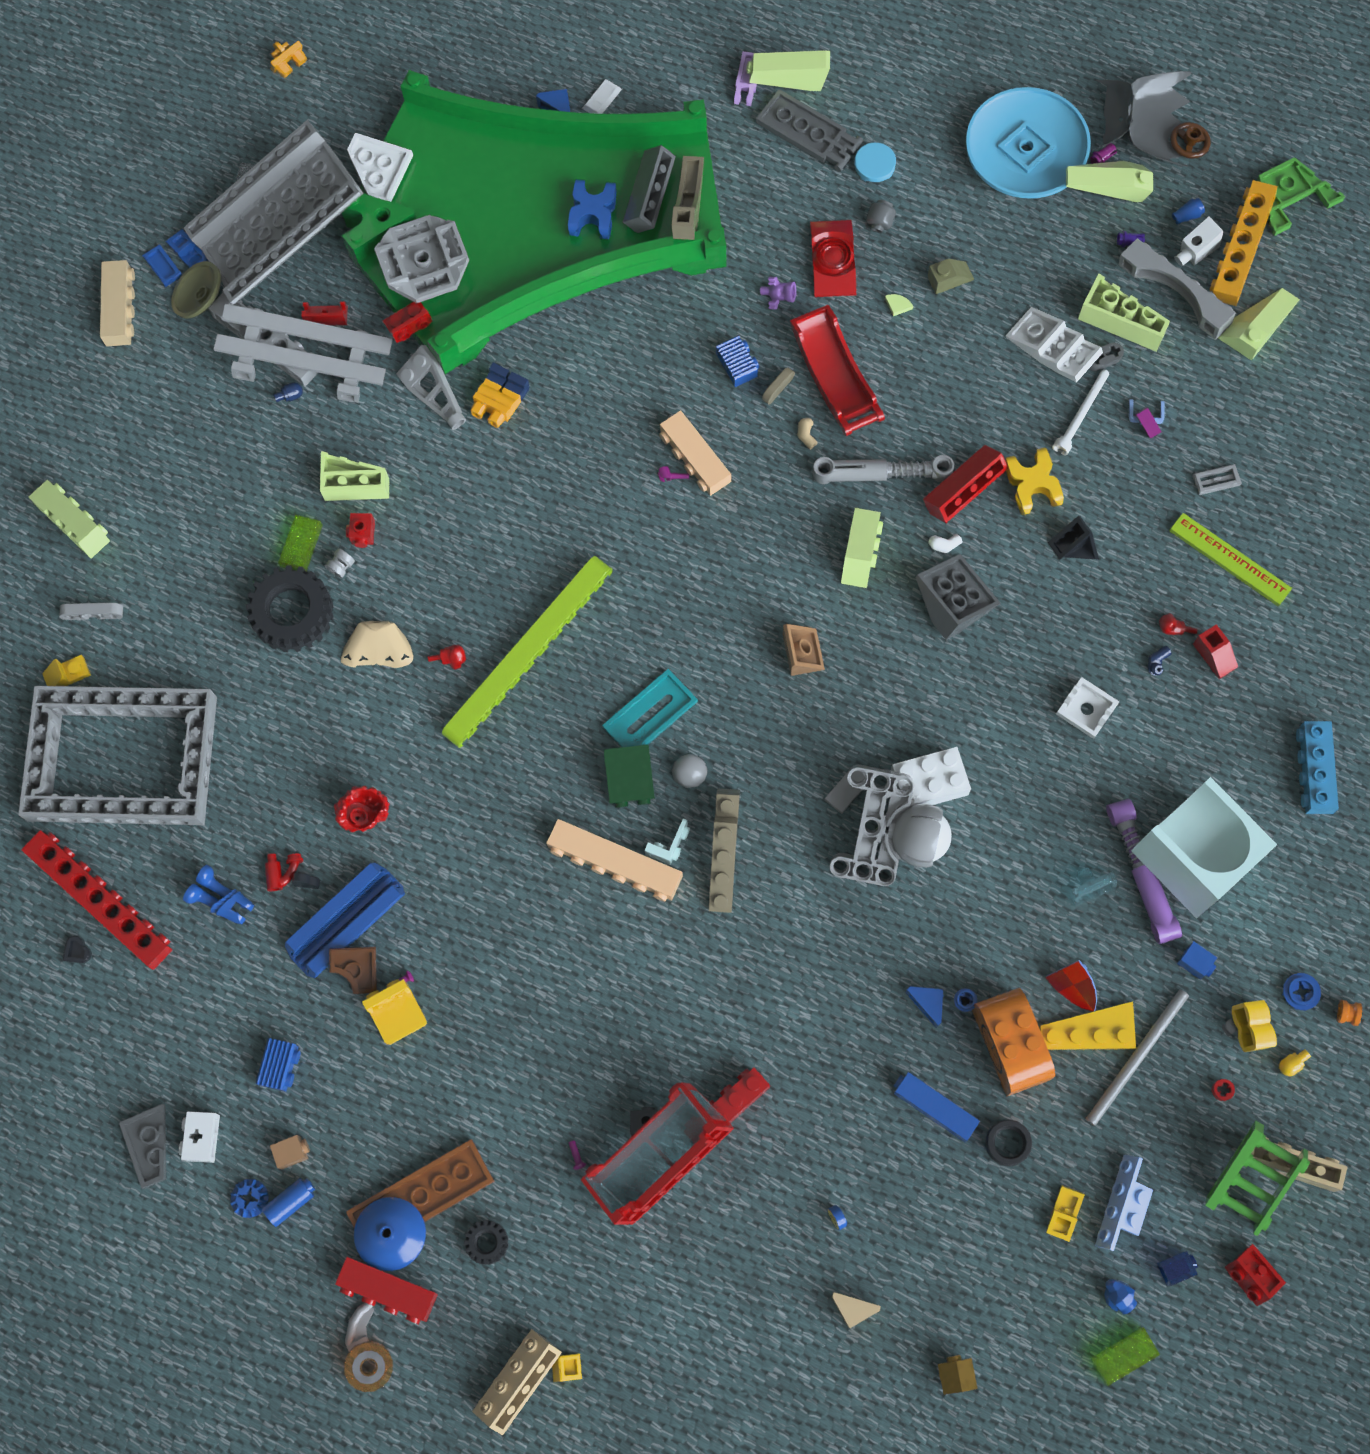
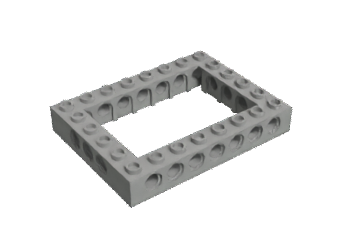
M34 686L18 815L27 822L205 825L217 703L216 695L211 689ZM62 715L185 718L187 730L186 739L183 740L185 749L184 759L181 762V767L183 768L182 779L178 786L179 792L184 799H171L169 796H164V798H148L147 796L126 798L124 795H119V797H103L102 795L82 797L79 794H75V796L53 794Z

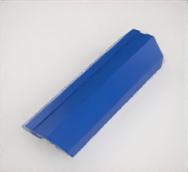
M370 863L285 942V948L290 958L307 976L316 978L329 966V948L349 947L405 895L403 886L387 869L376 863Z

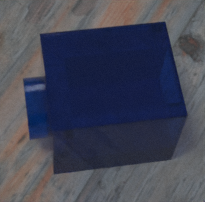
M1187 1251L1157 1263L1167 1286L1175 1285L1198 1275L1196 1260Z

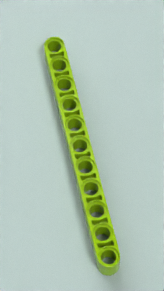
M593 556L446 724L442 735L458 748H461L466 738L469 739L478 729L476 727L479 723L487 719L492 713V708L500 704L506 697L505 693L509 689H513L519 682V677L532 667L533 661L537 656L540 657L549 647V642L557 638L563 631L562 627L566 623H570L576 616L575 612L580 607L583 608L589 601V596L602 586L603 580L607 575L610 576L613 569L598 557Z

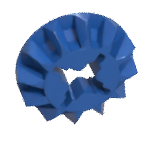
M1297 973L1290 976L1283 984L1282 995L1285 997L1287 1004L1294 1007L1295 1010L1306 1011L1318 1004L1321 997V989L1318 982L1312 976L1305 973ZM1299 985L1302 986L1303 990H1311V992L1304 995V999L1298 994H1293V992L1299 989Z
M246 1179L236 1184L233 1192L230 1193V1204L234 1212L245 1218L258 1216L263 1212L262 1208L268 1204V1191L266 1187L254 1179ZM249 1191H251V1196L258 1199V1202H249L246 1206V1200L241 1198L240 1195H248Z

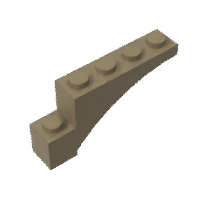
M683 156L679 191L676 204L673 206V239L694 240L695 231H698L704 157Z
M717 789L709 911L732 913L740 790Z

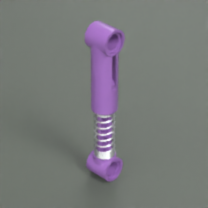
M1128 798L1106 805L1108 817H1111L1109 818L1113 827H1118V831L1123 835L1124 846H1127L1126 851L1130 853L1128 857L1132 858L1131 863L1134 864L1132 866V874L1150 918L1151 929L1156 942L1162 944L1181 938L1180 924L1172 914L1160 880L1131 851L1140 842V836H1137L1136 833L1138 830H1135L1134 820H1136V811L1132 801Z

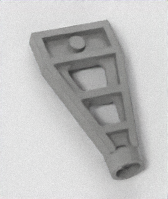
M421 345L396 374L410 392L445 419L449 426L455 430L463 425L466 419L462 415V411L439 362L426 345ZM429 371L436 381V386L431 392H427L420 385V381ZM441 390L448 400V403L443 408L434 399Z

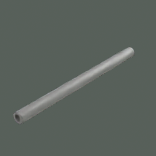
M1179 989L1085 1120L1091 1122V1125L1096 1126L1189 997L1186 992Z

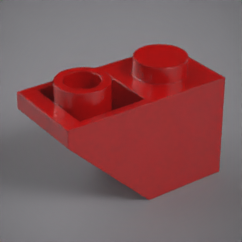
M1217 624L1198 635L1193 645L1218 679L1238 668L1230 641Z

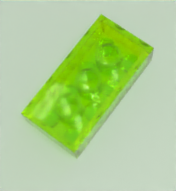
M295 515L278 561L280 567L286 569V566L291 565L293 570H297L300 566L307 572L323 527L321 521Z
M1140 1327L1093 1355L1090 1359L1105 1385L1109 1386L1160 1354L1145 1328Z

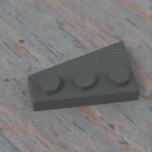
M161 1104L119 1122L142 1189L166 1180L165 1104Z

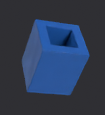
M1193 941L1177 964L1201 980L1205 975L1209 977L1216 968V965L1213 963L1217 957Z

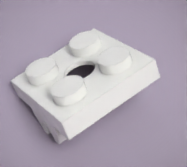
M1081 677L1056 715L1094 739L1119 701ZM1084 703L1091 704L1094 708L1093 713L1090 715L1083 714L1081 712V705Z

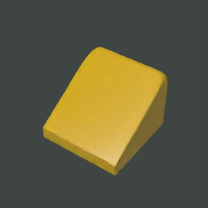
M580 1354L558 1357L552 1366L553 1382L582 1379Z

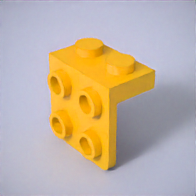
M404 979L390 982L387 984L386 989L381 992L378 990L366 996V1000L362 1001L387 1045L395 1043L427 1024L423 1012Z

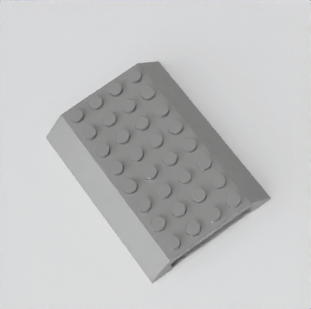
M306 120L184 227V230L189 238L201 248L208 261L218 267L221 281L225 286L223 292L230 303L235 304L364 193L329 144L314 126Z

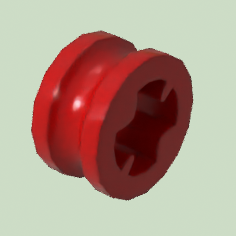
M1221 1079L1213 1084L1212 1094L1217 1100L1227 1101L1234 1096L1235 1087L1231 1081ZM1223 1084L1227 1085L1226 1089L1229 1088V1093H1226L1224 1097L1220 1095L1221 1091H1217V1088Z

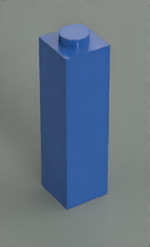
M909 1072L905 1077L900 1075L893 1086L897 1089L894 1093L896 1096L964 1143L968 1141L980 1122Z

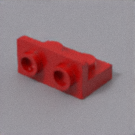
M412 302L383 320L384 325L396 343L407 340L413 333L425 329L433 322L429 312L421 302Z
M1254 1244L1248 1246L1235 1260L1225 1266L1230 1277L1238 1283L1247 1297L1256 1306L1270 1300L1286 1283Z

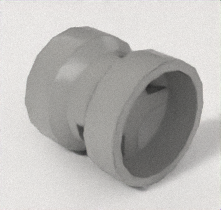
M338 548L333 554V559L328 560L325 564V568L342 579L346 574V569L351 567L355 560L345 551Z

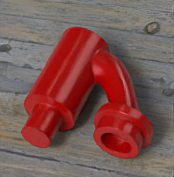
M296 853L287 856L286 864L290 866L283 876L281 863L277 861L276 854L267 855L268 862L264 864L267 891L283 890V887L292 880L299 863L304 862L301 854Z

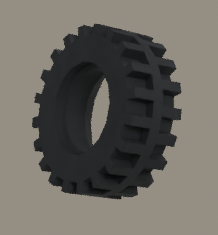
M288 565L284 571H280L277 567L273 569L274 574L270 576L264 573L262 575L264 580L261 583L256 581L253 584L255 591L254 593L249 592L250 604H246V610L249 612L247 616L248 621L259 638L264 643L269 644L271 648L275 650L280 648L283 652H288L289 649L299 652L301 647L307 646L311 648L313 646L312 642L316 639L321 641L323 639V632L325 630L329 631V622L334 617L332 613L334 605L323 581L318 579L312 571L308 573L300 566L297 570H293L291 565ZM288 590L302 592L309 601V611L306 617L299 623L291 626L277 624L270 615V605L273 599L280 593Z

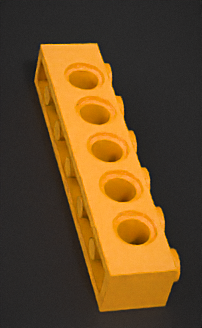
M1253 180L1251 187H1246L1243 195V200H1245L1244 206H1239L1236 218H1239L1238 223H1233L1229 235L1232 237L1231 242H1226L1223 254L1226 255L1224 261H1219L1216 273H1219L1218 278L1213 279L1210 291L1223 303L1237 306L1273 206L1278 186ZM1255 204H1256V205H1259L1260 207L1255 208V207H1252V205H1255ZM1245 223H1252L1253 225L1247 226ZM1239 241H1245V242H1247V243H1246V244H1240V243H1238V242H1239ZM1238 259L1241 262L1234 263L1231 260ZM1225 278H1233L1234 280L1226 281Z

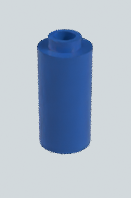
M299 1178L265 1205L262 1211L268 1220L277 1227L315 1196L313 1193L315 1187L307 1178L305 1180Z

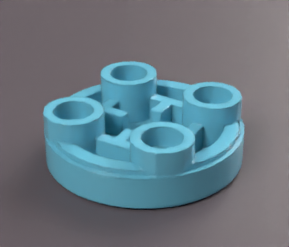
M868 143L862 146L856 153L855 170L863 181H884L889 179L895 170V154L885 144Z

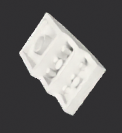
M1033 307L1024 314L1006 335L1007 339L1041 364L1075 382L1084 375L1103 353L1100 346L1084 340L1083 334L1066 327L1065 321Z

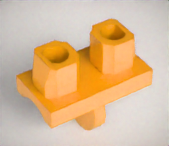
M276 41L273 44L275 50L271 53V56L274 60L270 62L272 66L270 69L274 73L277 71L283 78L293 71L287 64L290 60H293L298 67L307 61L302 51V44L299 41L291 47L287 42L281 45Z

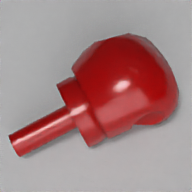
M1170 613L1163 615L1159 620L1161 631L1167 635H1183L1184 632L1197 634L1198 631L1197 628L1185 626L1184 621L1176 620Z
M456 644L440 649L439 655L428 656V661L442 660L443 665L450 664L452 669L456 670L461 668V664L466 661V654L463 647Z

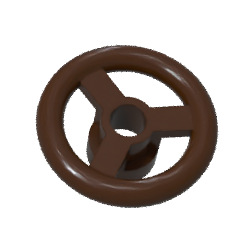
M1192 122L1177 125L1170 136L1173 149L1185 158H1200L1208 152L1211 145L1208 132L1201 125ZM1177 134L1184 139L1186 144L1185 150L1178 145ZM1204 141V147L1200 151L1192 152V148L1197 142Z

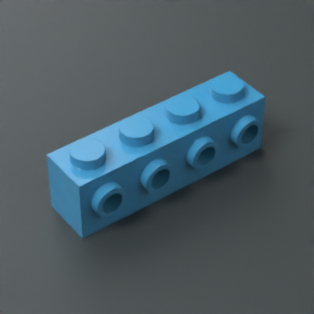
M1304 721L1296 730V740L1300 742L1301 746L1297 756L1298 763L1302 764L1299 783L1304 787V794L1301 795V806L1305 807V814H1334L1339 807L1332 721Z

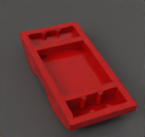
M852 220L810 222L814 296L856 295Z

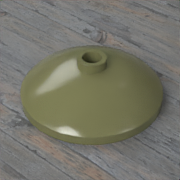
M202 261L191 266L180 277L174 288L171 300L172 309L178 316L185 319L199 316L213 304L221 286V274L216 265L209 261Z

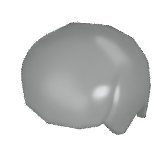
M683 755L673 764L671 770L673 779L685 788L698 787L705 781L707 775L706 763L696 755Z

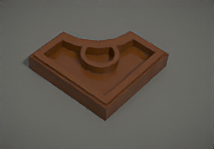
M376 947L329 948V972L338 973L347 978L351 984L353 994H366L377 991Z

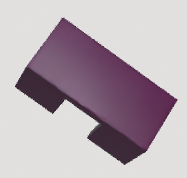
M1147 407L1135 413L1138 421L1143 425L1148 438L1151 439L1162 432Z

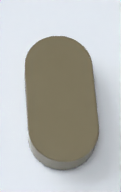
M789 367L785 368L765 390L762 400L770 405L791 382L795 372Z

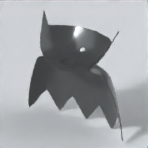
M1175 71L1140 77L1132 84L1119 80H1096L1107 85L1104 109L1106 128L1103 135V146L1116 141L1128 132L1129 140L1136 149L1164 161L1188 167L1187 165L1169 160L1182 156L1173 149L1168 139L1173 129L1181 123L1171 113L1190 103L1188 99L1176 92L1172 87L1190 76L1192 72Z

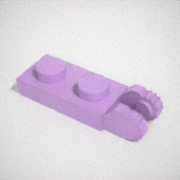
M742 52L735 85L734 104L739 105L741 91L748 92L746 98L747 106L752 105L757 84L749 83V74H746L748 61L752 60L754 53Z

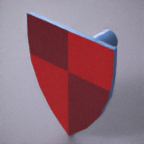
M1080 960L1046 976V979L1053 988L1071 1003L1080 1008L1095 1012L1097 1004L1096 988L1086 965L1082 964Z

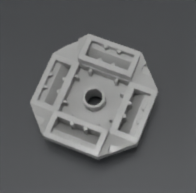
M431 215L389 228L381 242L374 248L389 289L415 303L457 290L469 262L455 221H446Z

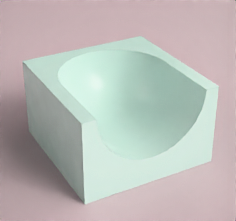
M1210 777L1163 822L1155 826L1131 851L1197 919L1277 844Z

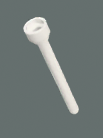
M1107 370L1100 372L1064 436L1056 439L1052 446L1053 450H1063L1061 454L1064 456L1069 453L1072 448V437L1109 376Z

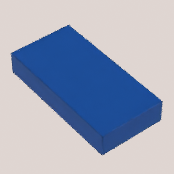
M160 244L142 255L165 287L182 276V273Z

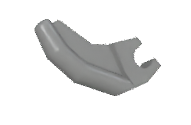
M367 1303L358 1306L348 1322L345 1344L354 1359L358 1356L359 1348L363 1347L367 1351L372 1349L367 1337L366 1326L374 1312V1306Z

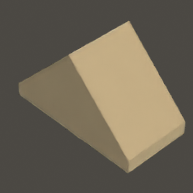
M835 1292L832 1294V1299L848 1328L855 1326L880 1311L881 1306Z

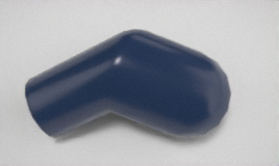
M1168 646L1162 647L1149 656L1148 671L1151 675L1162 674L1164 669L1162 668V660L1172 655Z

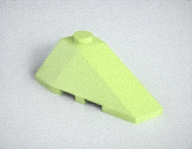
M1127 161L1068 166L1066 168V187L1132 202H1142L1153 192V172L1143 165Z

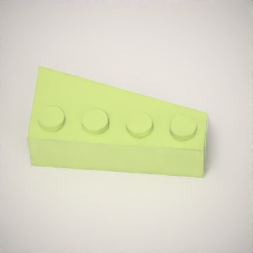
M46 480L29 496V499L84 553L92 558L110 542L106 537L108 532L100 524L96 525L93 522V517L86 510L82 512L78 508L80 505L71 496L67 498L64 495L66 492L57 483L53 485L50 481Z

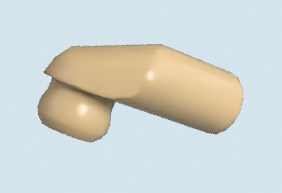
M803 418L798 423L797 435L811 450L818 443L810 435L813 421L810 418Z

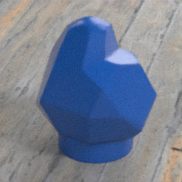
M1110 1279L1106 1281L1104 1295L1107 1305L1115 1311L1119 1310L1123 1315L1131 1312L1137 1305V1301L1134 1299L1135 1290L1119 1280Z

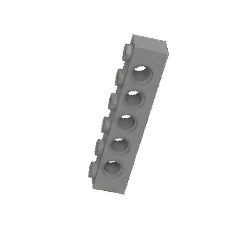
M223 292L208 309L214 319L238 337L244 339L247 326L222 321L224 306L229 304L253 309V307L250 305L246 307L242 304V300L231 304ZM261 330L259 343L306 352L298 341H291L287 334ZM275 364L304 387L318 374V372Z

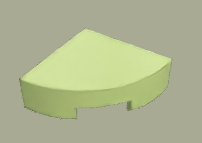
M891 294L885 296L893 316L913 309L912 303L901 295Z

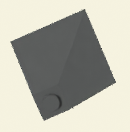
M961 554L916 576L931 621L946 640L962 632L1001 604Z

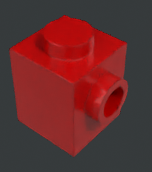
M350 513V524L346 525V537L359 548L373 545L375 519L372 513Z

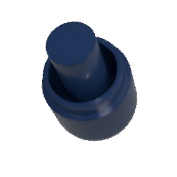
M292 382L284 385L281 388V392L273 394L276 402L286 399V402H291L302 396L303 388L299 383Z

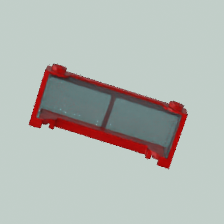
M681 1082L672 1086L669 1090V1101L604 1164L597 1165L595 1163L585 1171L586 1175L581 1181L614 1225H633L734 1129L730 1122L690 1083Z

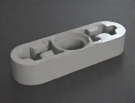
M118 603L60 605L59 618L63 620H89V617L123 618V605Z

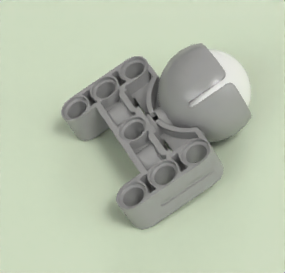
M854 765L849 769L847 776L849 784L852 787L867 790L854 855L845 853L835 854L830 862L831 873L841 878L889 886L895 881L899 859L901 858L916 867H932L933 861L941 858L951 843V829L943 816V810L931 804L911 806L913 779L908 774L864 765ZM854 771H861L865 777L862 781L856 782L852 779L851 775ZM878 775H883L886 777L887 783L884 786H878L875 784L874 778ZM900 780H907L910 786L907 790L902 791L897 788V783ZM890 797L888 811L886 814V812H884L886 799ZM869 820H874L878 823V828L868 830L865 824ZM881 841L879 856L877 858V856H875L877 844ZM837 860H843L846 862L847 867L843 870H838L834 863ZM864 864L869 867V872L867 874H860L856 868ZM883 869H888L891 871L892 876L888 879H883L880 877L879 872Z

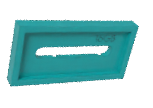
M667 669L605 722L602 727L620 747L647 745L695 705L698 699ZM671 695L673 697L669 704L634 734L627 733V729L664 696Z

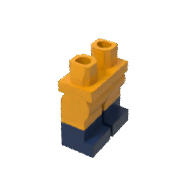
M492 363L489 368V374L473 396L474 404L471 408V415L481 419L485 412L490 413L488 423L496 428L504 421L508 422L530 389L528 379L514 372L510 373L508 369Z

